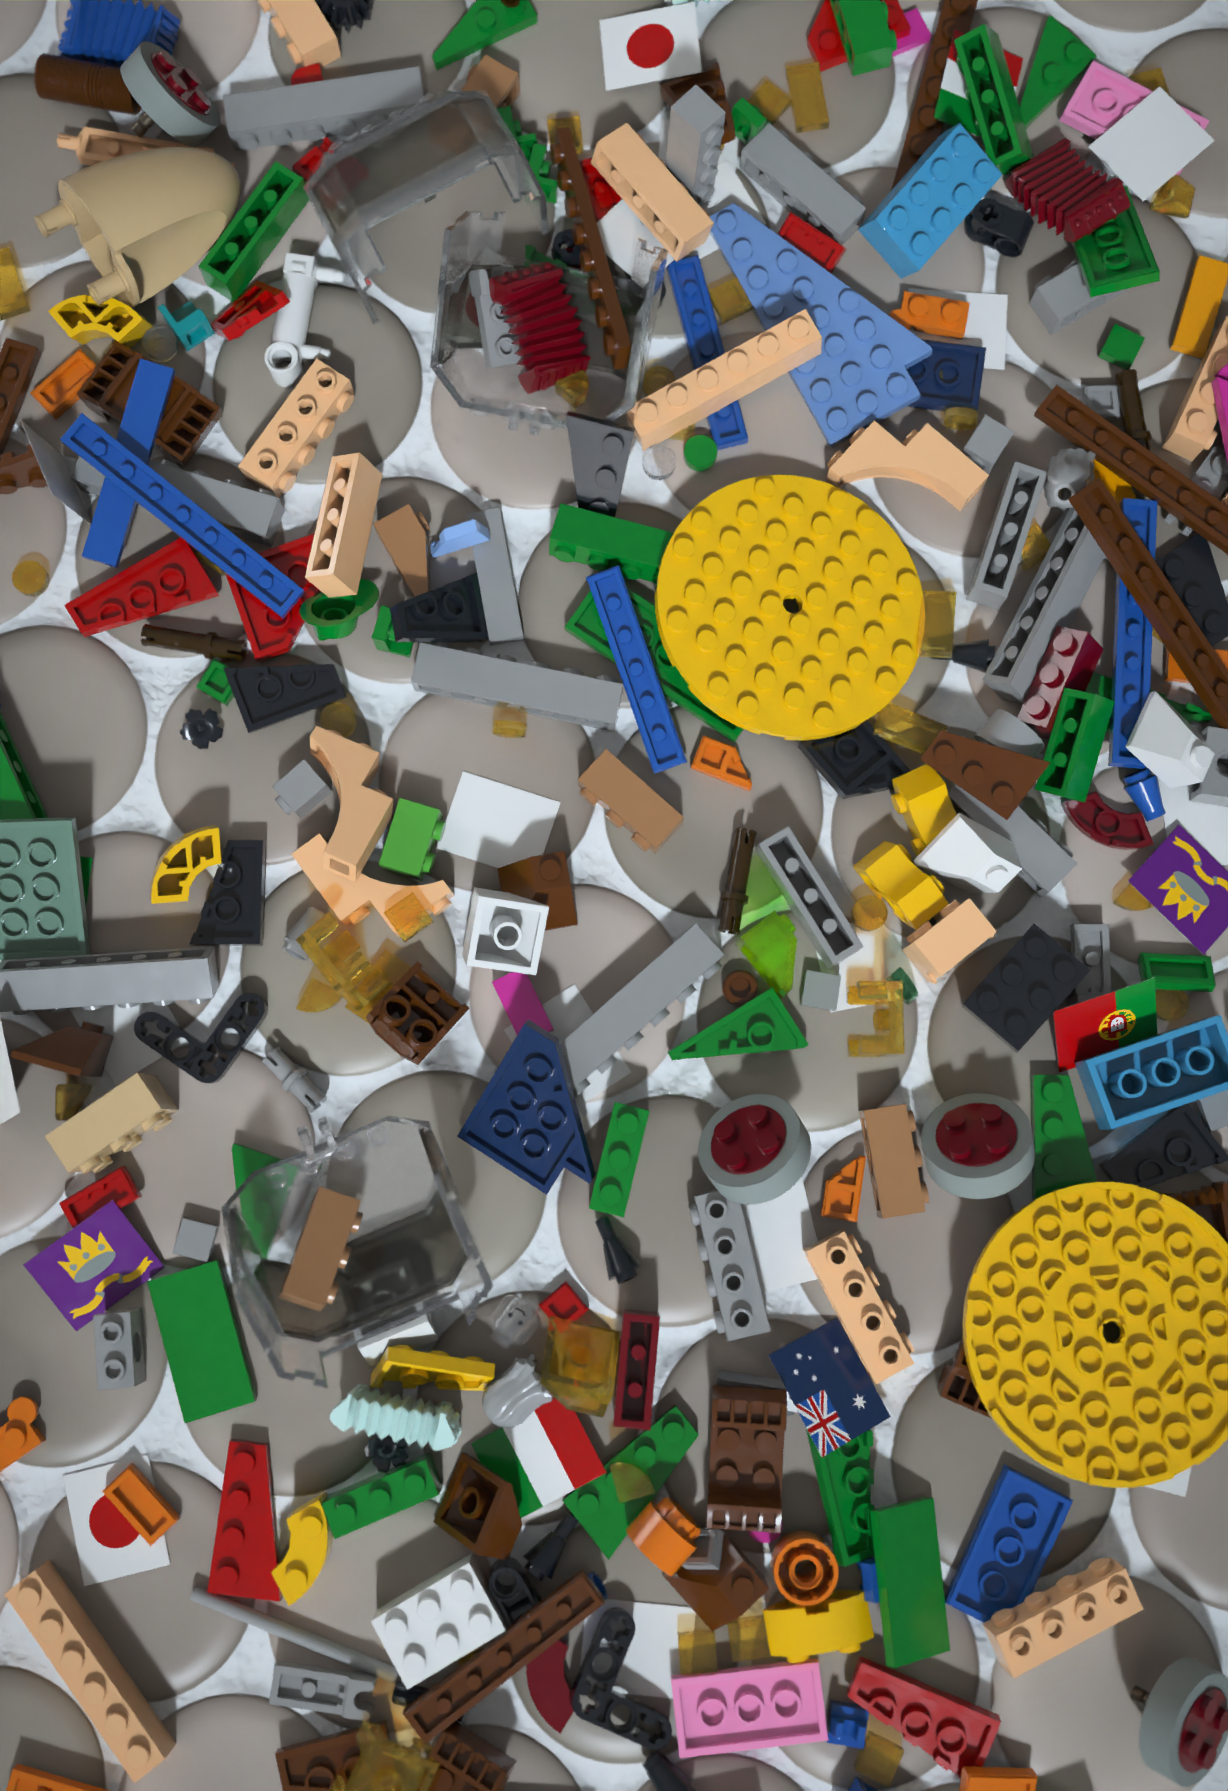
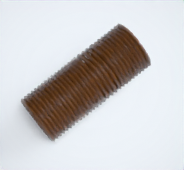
M45 53L40 54L36 61L34 84L37 94L42 99L135 116L142 109L126 87L121 76V67Z

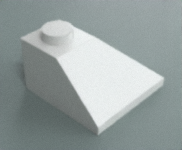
M1156 691L1150 692L1125 747L1170 789L1203 782L1215 753L1200 732Z
M958 813L914 860L916 866L968 893H997L1022 869L1012 841L961 813Z

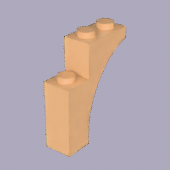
M874 420L867 429L860 427L849 440L851 446L844 453L839 450L827 464L829 471L825 481L839 488L845 484L867 478L885 477L907 480L932 490L961 511L981 490L989 475L928 423L919 432L916 429L912 430L901 444Z
M316 726L310 735V755L327 771L336 788L340 802L339 818L335 830L323 851V869L356 882L392 817L393 798L388 797L385 792L379 789L369 788L379 771V752L365 743H356L344 738L335 730H326Z
M320 833L291 854L340 921L345 925L350 922L354 925L362 921L370 914L368 909L374 905L398 937L403 934L408 937L423 926L421 920L431 913L435 916L442 913L452 904L450 899L454 897V894L444 880L424 885L403 886L381 882L360 873L356 882H353L323 869V851L328 842Z

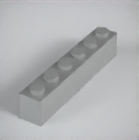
M419 66L223 96L228 133L235 151H251L258 147L269 145L284 146L290 142L303 140L317 141L323 137L336 135L350 136L356 132L369 130L383 131L389 127L415 126L422 122H428Z
M78 457L71 479L81 491L99 496L105 476L81 457ZM162 460L161 463L149 461V467L234 535L270 547L273 546L285 511L275 493L259 488L257 491L245 488L242 483L232 479H226L225 482L213 479V476L209 473L197 469L193 473L185 471L171 461ZM137 503V505H136L137 508H141V509L146 510V509L143 508L140 504Z
M1074 508L1069 509L982 679L1004 701L1024 703L1057 626L1069 628L1105 557V554Z
M420 642L411 678L414 691L615 732L623 695V684L617 683L618 680L611 676L598 675L597 678L584 676L582 671L577 669L553 670L550 669V665L538 661H531L530 665L517 662L516 658L509 655L498 654L496 658L485 656L482 651L475 648L465 647L463 651L450 649V645L444 642H430L429 644Z
M696 923L560 1043L575 1098L591 1084L587 1080L589 1076L597 1069L603 1074L617 1061L614 1057L616 1052L623 1046L629 1051L644 1037L640 1032L650 1022L656 1027L670 1014L666 1008L676 999L683 1003L697 990L693 984L698 979L704 976L708 980L723 967L719 963L724 956L723 952Z
M214 946L7 959L0 962V1012L12 1011L14 1015H24L41 1009H48V1012L57 1013L72 1007H83L84 1010H97L105 1005L131 1008L140 1003L153 1002L157 1006H164L180 1000H189L190 1003L197 1004L213 998L219 987Z

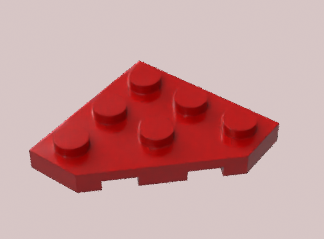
M824 0L807 38V47L819 73L847 62L830 0ZM884 0L888 9L887 25L889 30H894L897 40L909 36L911 27L898 0Z
M314 534L258 553L305 592L284 619L226 574L257 662L291 651L305 623L299 613L300 607L306 599L320 593V590L305 578Z

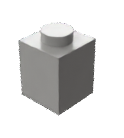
M985 414L962 453L989 474L1009 443L1014 431Z
M302 760L272 786L279 794L274 799L288 815L294 811L300 818L305 816L332 792L305 760Z

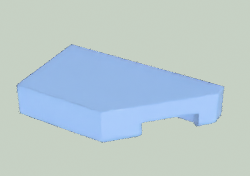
M475 519L444 528L439 534L440 540L433 541L430 545L431 555L433 558L489 541V530Z

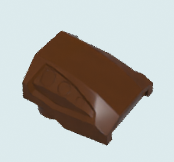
M418 961L366 1016L375 1034L402 1058L417 1065L421 1063L469 1010L465 1003L461 1005L421 969L423 965Z

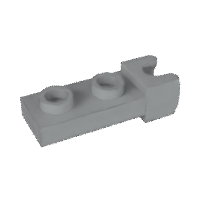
M507 265L494 267L492 269V277L502 275L505 271L510 272V268ZM471 270L469 272V281L472 297H475L486 368L516 364L521 359V356L514 354L519 349V345L512 344L517 335L508 333L513 324L504 323L509 315L500 314L504 306L492 302L486 270Z
M1109 924L1070 925L1071 954L1090 969V972L1072 991L1071 1005L1111 992Z
M277 1661L274 1668L269 1704L342 1715L343 1718L367 1721L371 1718L374 1706L371 1702L362 1700L358 1693L373 1691L378 1677L363 1671L353 1670L351 1673L349 1671Z

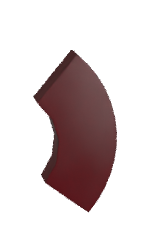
M1097 791L1088 793L1085 803L1071 799L1061 804L1072 824L1082 834L1096 843L1122 850L1141 849L1154 844L1141 812L1127 814L1116 811L1102 801Z
M562 1638L526 1665L527 1684L534 1705L543 1719L559 1734L574 1712L569 1700L572 1688L564 1673V1659L569 1643Z

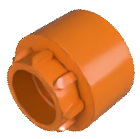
M663 1497L658 1504L650 1501L627 1527L626 1533L653 1564L667 1575L673 1576L698 1548L694 1540L700 1535V1527L676 1501L670 1497Z
M798 1530L786 1534L775 1545L771 1555V1571L779 1591L785 1598L798 1605L811 1606L821 1603L831 1595L838 1580V1565L830 1547L823 1538L810 1531ZM806 1559L814 1563L813 1569L809 1574L802 1576L795 1573V1566L799 1561Z

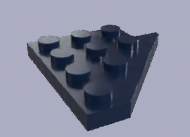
M528 1019L522 1026L457 1137L547 1195L563 1168H566L589 1184L596 1174L559 1039Z

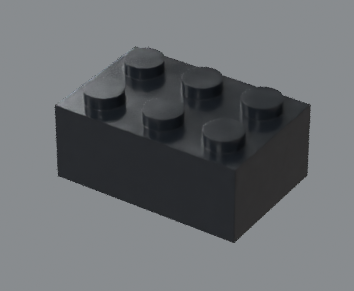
M1033 924L966 999L962 1007L1013 1051L1018 1053L1051 1016L1053 1011L1059 1007L1090 972V969L1036 924Z

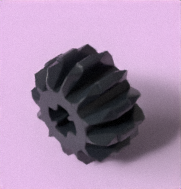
M317 0V5L328 24L331 23L335 31L343 26L349 33L352 26L355 25L362 30V20H370V9L373 8V0Z

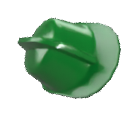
M360 579L357 595L329 598L324 593L317 594L303 602L299 613L305 622L313 625L315 634L320 641L345 638L355 631L359 616L371 609L378 601L379 590L377 585L370 580Z

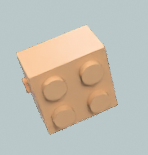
M970 898L961 904L955 899L933 916L936 921L933 926L927 921L906 937L910 944L902 949V951L928 983L936 984L937 978L944 975L988 938L992 939L997 932Z

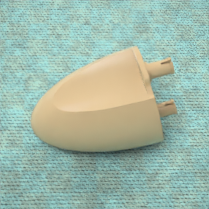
M167 147L138 151L97 163L59 180L60 204L40 215L34 216V220L45 238L70 224L74 226L84 250L102 277L93 283L87 284L88 291L93 300L100 306L103 302L116 296L121 302L133 308L173 283L214 246L234 217L239 204L241 183L233 165L224 157L210 151L189 147Z

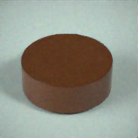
M735 970L729 973L722 983L724 998L736 1006H743L754 999L757 994L758 986L756 979L751 973L744 970Z

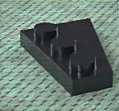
M1197 534L1155 562L1213 647L1228 637V602L1209 542L1200 534Z
M477 572L390 607L395 642H482L489 638Z

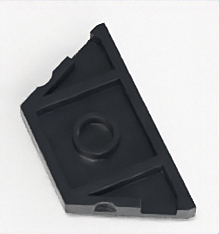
M867 720L856 728L823 739L801 740L798 745L802 753L842 799L894 789L892 779L911 771Z

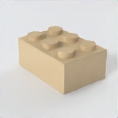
M137 1072L48 1133L45 1138L68 1173L82 1172L86 1174L93 1171L95 1174L112 1164L113 1160L111 1157L119 1151L123 1150L126 1153L143 1142L141 1136L151 1129L157 1132L173 1121L171 1115L179 1109L156 1075Z

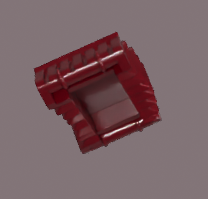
M1066 137L1011 171L1012 174L1005 180V186L1014 199L1018 197L1019 204L1024 203V211L1031 209V217L1038 215V224L1047 221V229L1056 226V236L1064 232V240L1074 243L1082 237L1090 235L1093 230L1109 220L1115 219L1117 215L1130 208V201L1123 186V181L1118 177L1107 181V173L1102 176L1101 170L1093 173V165L1086 168V159L1081 161V155L1076 156V149L1071 150V141Z
M549 261L536 265L530 264L529 267L512 272L505 271L504 274L489 279L492 302L504 306L500 314L509 315L504 323L513 324L508 333L517 335L512 344L521 345L514 354L523 356L516 364L525 366L519 373L518 379L527 394L540 390L545 391L549 387L564 382H571L573 379L585 376L589 360H591L589 355L581 353L588 345L578 342L586 333L576 330L582 320L572 318L578 307L567 305L573 295L563 294L562 292L567 284L557 283L563 275L562 268L559 269Z

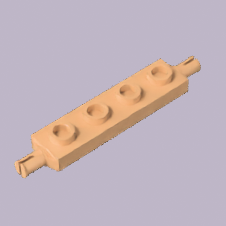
M84 127L78 137L59 133V138H57L59 148L76 150L80 163L90 166L118 156L156 148L189 147L215 153L213 148L191 147L183 143L148 137L140 138L137 135Z

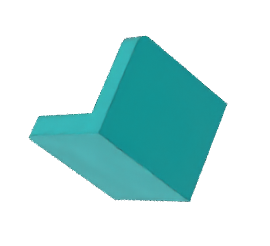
M191 301L171 314L164 304L157 307L163 319L187 352L215 334L207 317Z

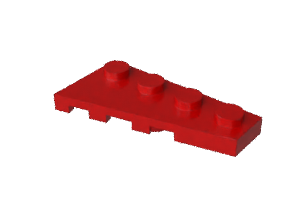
M180 537L64 606L80 633L84 637H88L220 595L189 544Z
M231 1439L229 1441L207 1593L280 1602L283 1598L282 1592L271 1573L279 1563V1552L276 1548V1521L272 1505L271 1493L273 1489L268 1443Z
M862 1656L858 1660L846 1689L847 1697L886 1726H892L903 1735L906 1741L914 1747L919 1746L931 1755L937 1764L945 1770H951L960 1778L963 1766L983 1767L1001 1724L1000 1716L994 1712Z

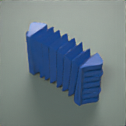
M70 0L71 6L67 10V20L64 22L65 29L61 33L62 39L59 41L57 56L97 62L99 64L106 63L112 66L117 64L118 67H121L135 49L145 41L161 47L171 55L173 54L175 42L178 40L177 34L180 20L169 12L164 5H160L158 10L155 11L152 2L145 9L142 0H138L135 5L132 0H125L124 3L122 0H112L111 2L110 0Z

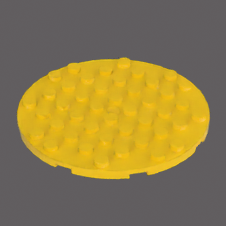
M765 475L743 479L727 485L702 500L686 515L672 535L659 565L655 591V615L660 638L672 666H676L681 676L689 684V690L705 706L723 719L752 733L784 737V740H814L835 736L854 729L880 712L899 693L916 665L924 636L925 606L921 582L909 552L895 531L874 509L854 495L829 483L796 475ZM795 598L799 606V612L790 613L784 608L783 600H793Z
M1092 1182L1054 1190L1026 1204L1000 1226L984 1247L974 1266L965 1296L962 1325L966 1362L972 1382L987 1412L1001 1431L1020 1450L1050 1470L1091 1485L1112 1488H1133L1174 1478V1475L1187 1470L1191 1466L1199 1465L1218 1450L1228 1439V1244L1204 1218L1172 1197L1138 1187V1185L1119 1182ZM1109 1321H1114L1120 1328L1119 1338L1112 1343L1105 1341L1103 1336V1324Z

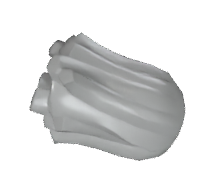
M1064 448L1058 451L1057 456L1050 457L1047 467V481L1044 486V495L1049 507H1057L1062 511L1066 508H1073L1068 499L1092 483L1095 478L1093 473L1095 464L1093 461L1096 454L1094 452H1086L1082 448Z
M531 1353L528 1358H515L510 1368L493 1379L485 1387L482 1407L488 1418L499 1427H515L522 1424L535 1409L544 1403L551 1402L552 1398L556 1396L557 1385L555 1384V1377L552 1374L548 1376L541 1375L535 1365L539 1359L534 1353Z

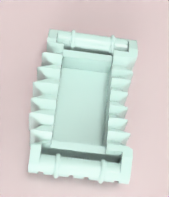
M360 1383L348 1393L346 1399L341 1400L332 1409L330 1414L331 1422L343 1432L353 1426L355 1434L365 1429L368 1437L377 1433L381 1440L390 1434L394 1442L404 1438L407 1444L410 1445L417 1440L421 1449L428 1442L432 1450L435 1451L451 1447L458 1441L461 1435L460 1414L454 1411L452 1402L442 1401L434 1406L431 1399L425 1404L422 1397L414 1402L411 1395L402 1400L399 1393L391 1398L389 1391L381 1395L379 1388L371 1392L368 1385Z

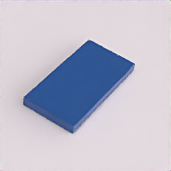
M1004 1464L944 1596L945 1603L983 1623L992 1619V1615L997 1611L1006 1608L1011 1609L1023 1603L1024 1599L1032 1594L1073 1499Z

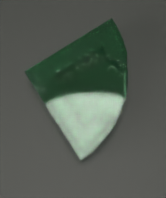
M901 967L885 978V982L905 1004L909 1005L918 997L915 985Z

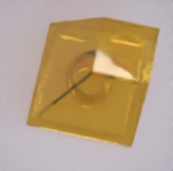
M550 1316L540 1383L567 1410L603 1417L614 1393L620 1332Z

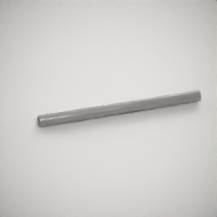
M196 1586L190 1600L393 1684H395L399 1675L395 1666L219 1594L207 1593V1589Z

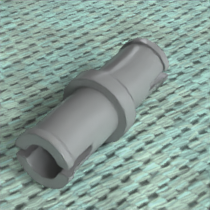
M276 1047L268 1053L271 1056L270 1058L266 1056L263 1059L262 1063L283 1082L282 1088L286 1092L291 1091L306 1106L310 1113L321 1106L320 1101L322 1103L326 1101L327 1096L307 1077L308 1072L303 1067L298 1068L280 1047Z

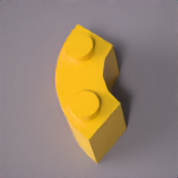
M79 295L61 301L48 310L68 336L82 345L87 344L93 339L108 337L131 349L154 328L145 317L114 298L103 302L99 306L92 296Z
M927 764L892 779L895 794L891 795V801L897 813L903 814L913 837L911 846L916 856L957 815L948 795L946 783L936 770Z
M217 825L205 826L190 831L178 838L166 849L152 875L150 885L151 904L188 901L189 889L195 877L207 867L221 863L220 836Z
M883 841L852 867L879 900L882 897L886 899L893 909L894 915L911 928L917 930L949 904L942 894L945 892V889L935 876L925 874L911 862L912 857L903 845Z
M326 1491L296 1508L286 1519L290 1530L289 1550L271 1573L288 1606L301 1598L312 1586L323 1570L331 1551L334 1536L321 1504L328 1496Z
M836 1589L827 1599L815 1605L802 1606L786 1598L763 1609L771 1656L786 1657L787 1662L790 1663L803 1662L809 1659V1655L839 1650L840 1653L856 1652L861 1649L860 1643L874 1637L868 1602L864 1599V1591Z

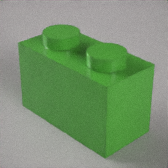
M399 798L379 866L383 870L423 881L425 873L430 874L435 863L436 854L432 853L435 840L441 841L446 827V821L442 820L443 815L440 809Z

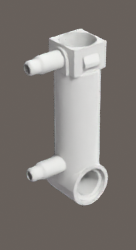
M286 253L281 290L290 302L276 312L271 345L265 352V363L276 384L282 387H292L297 385L304 375L303 358L329 360L331 357L329 349L305 343L318 280L343 282L345 273L334 268L320 267L314 256ZM284 361L291 362L285 368L278 367V365Z

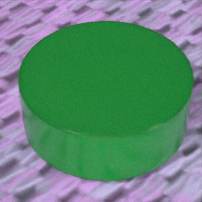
M705 435L691 437L684 447L683 457L686 465L695 471L710 469L717 459L716 443Z

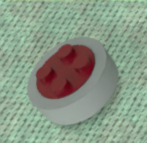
M142 42L121 65L120 72L126 87L145 111L140 120H137L131 127L138 137L142 138L148 131V128H151L156 123L181 143L197 147L219 125L220 117L217 108L208 93L201 86L199 77L161 47L151 42Z
M972 1093L954 1097L933 1110L922 1128L921 1143L927 1171L938 1186L953 1195L970 1199L997 1197L1019 1186L1032 1170L1035 1150L1031 1123L1025 1112L1018 1105L1004 1097L987 1093Z
M769 1094L747 1095L726 1104L708 1121L702 1131L698 1144V1159L707 1177L721 1195L740 1204L764 1203L783 1195L802 1177L811 1157L810 1136L799 1116L788 1102Z
M1185 1657L1176 1660L1162 1673L1151 1693H1148V1691L1139 1686H1135L1131 1691L1130 1698L1132 1701L1145 1707L1139 1732L1140 1754L1145 1765L1180 1786L1190 1787L1201 1781L1212 1769L1227 1740L1228 1678L1192 1658Z

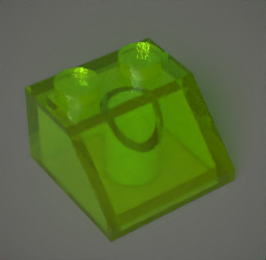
M774 910L739 939L736 946L770 988L773 987L781 999L792 990L797 938L793 934L796 928L785 914L779 917Z

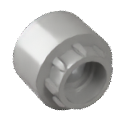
M997 709L974 736L977 741L1034 758L1044 747L1041 738L1029 726L1002 709Z

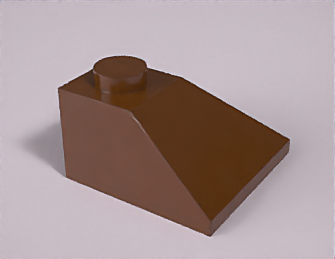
M565 851L528 857L497 868L502 892L515 894L549 906L545 931L578 925Z
M83 1021L82 1027L67 1026L12 1050L10 1057L76 1076L102 1077L114 1036L103 1033L104 1026Z
M462 1453L433 1522L476 1555L508 1560L522 1527L512 1484L469 1454Z
M725 1532L719 1570L685 1569L681 1566L673 1576L662 1573L664 1578L712 1632L742 1616L769 1590L766 1578Z

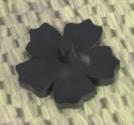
M209 708L203 714L200 709H189L185 713L189 723H183L180 730L184 740L192 739V745L197 746L200 750L208 748L209 740L216 742L217 739L222 738L223 728L216 726L219 724L216 711Z
M375 1433L376 1440H369L368 1445L364 1448L365 1457L373 1459L372 1463L377 1467L379 1473H387L390 1463L394 1467H398L400 1464H406V1460L409 1458L408 1453L404 1450L407 1447L405 1439L394 1442L390 1434L381 1440L378 1434Z

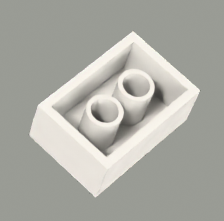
M473 1552L378 1608L371 1620L407 1690L503 1633L507 1628L501 1610L490 1591L489 1582Z

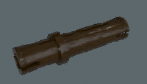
M1136 369L1121 371L1115 374L1114 377L1118 388L1125 433L1150 451L1149 441L1152 438L1151 432L1147 431L1137 371Z
M145 624L141 631V637H147L146 639H141L143 646L204 655L205 659L211 660L215 657L244 662L247 656V649H243V647L248 646L246 640L219 637L216 632L209 631L207 634L151 626L150 624Z
M735 828L734 832L735 837L726 889L721 893L720 898L723 901L718 931L722 933L728 931V934H740L743 907L748 904L749 896L746 895L757 832L750 829L749 833H746L747 828Z

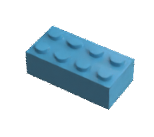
M959 123L942 133L858 230L902 279L919 271L1003 174Z
M1221 1015L1203 1018L1075 1062L1099 1130H1112L1228 1090V1033Z

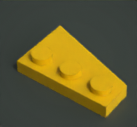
M407 1345L388 1346L371 1373L370 1387L383 1388V1381H401L402 1388L416 1389L417 1385L435 1382V1386L440 1390L484 1391L485 1387L494 1379L495 1364L484 1362L482 1358L475 1356L457 1358L449 1356L444 1351H430L426 1353L414 1351L412 1347Z

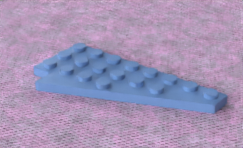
M735 203L710 216L714 222L710 234L763 329L766 331L806 309L821 334V354L788 373L830 448L851 438L860 427L867 429L874 420L878 423L920 399L921 394L907 369L932 355L933 350L930 345Z

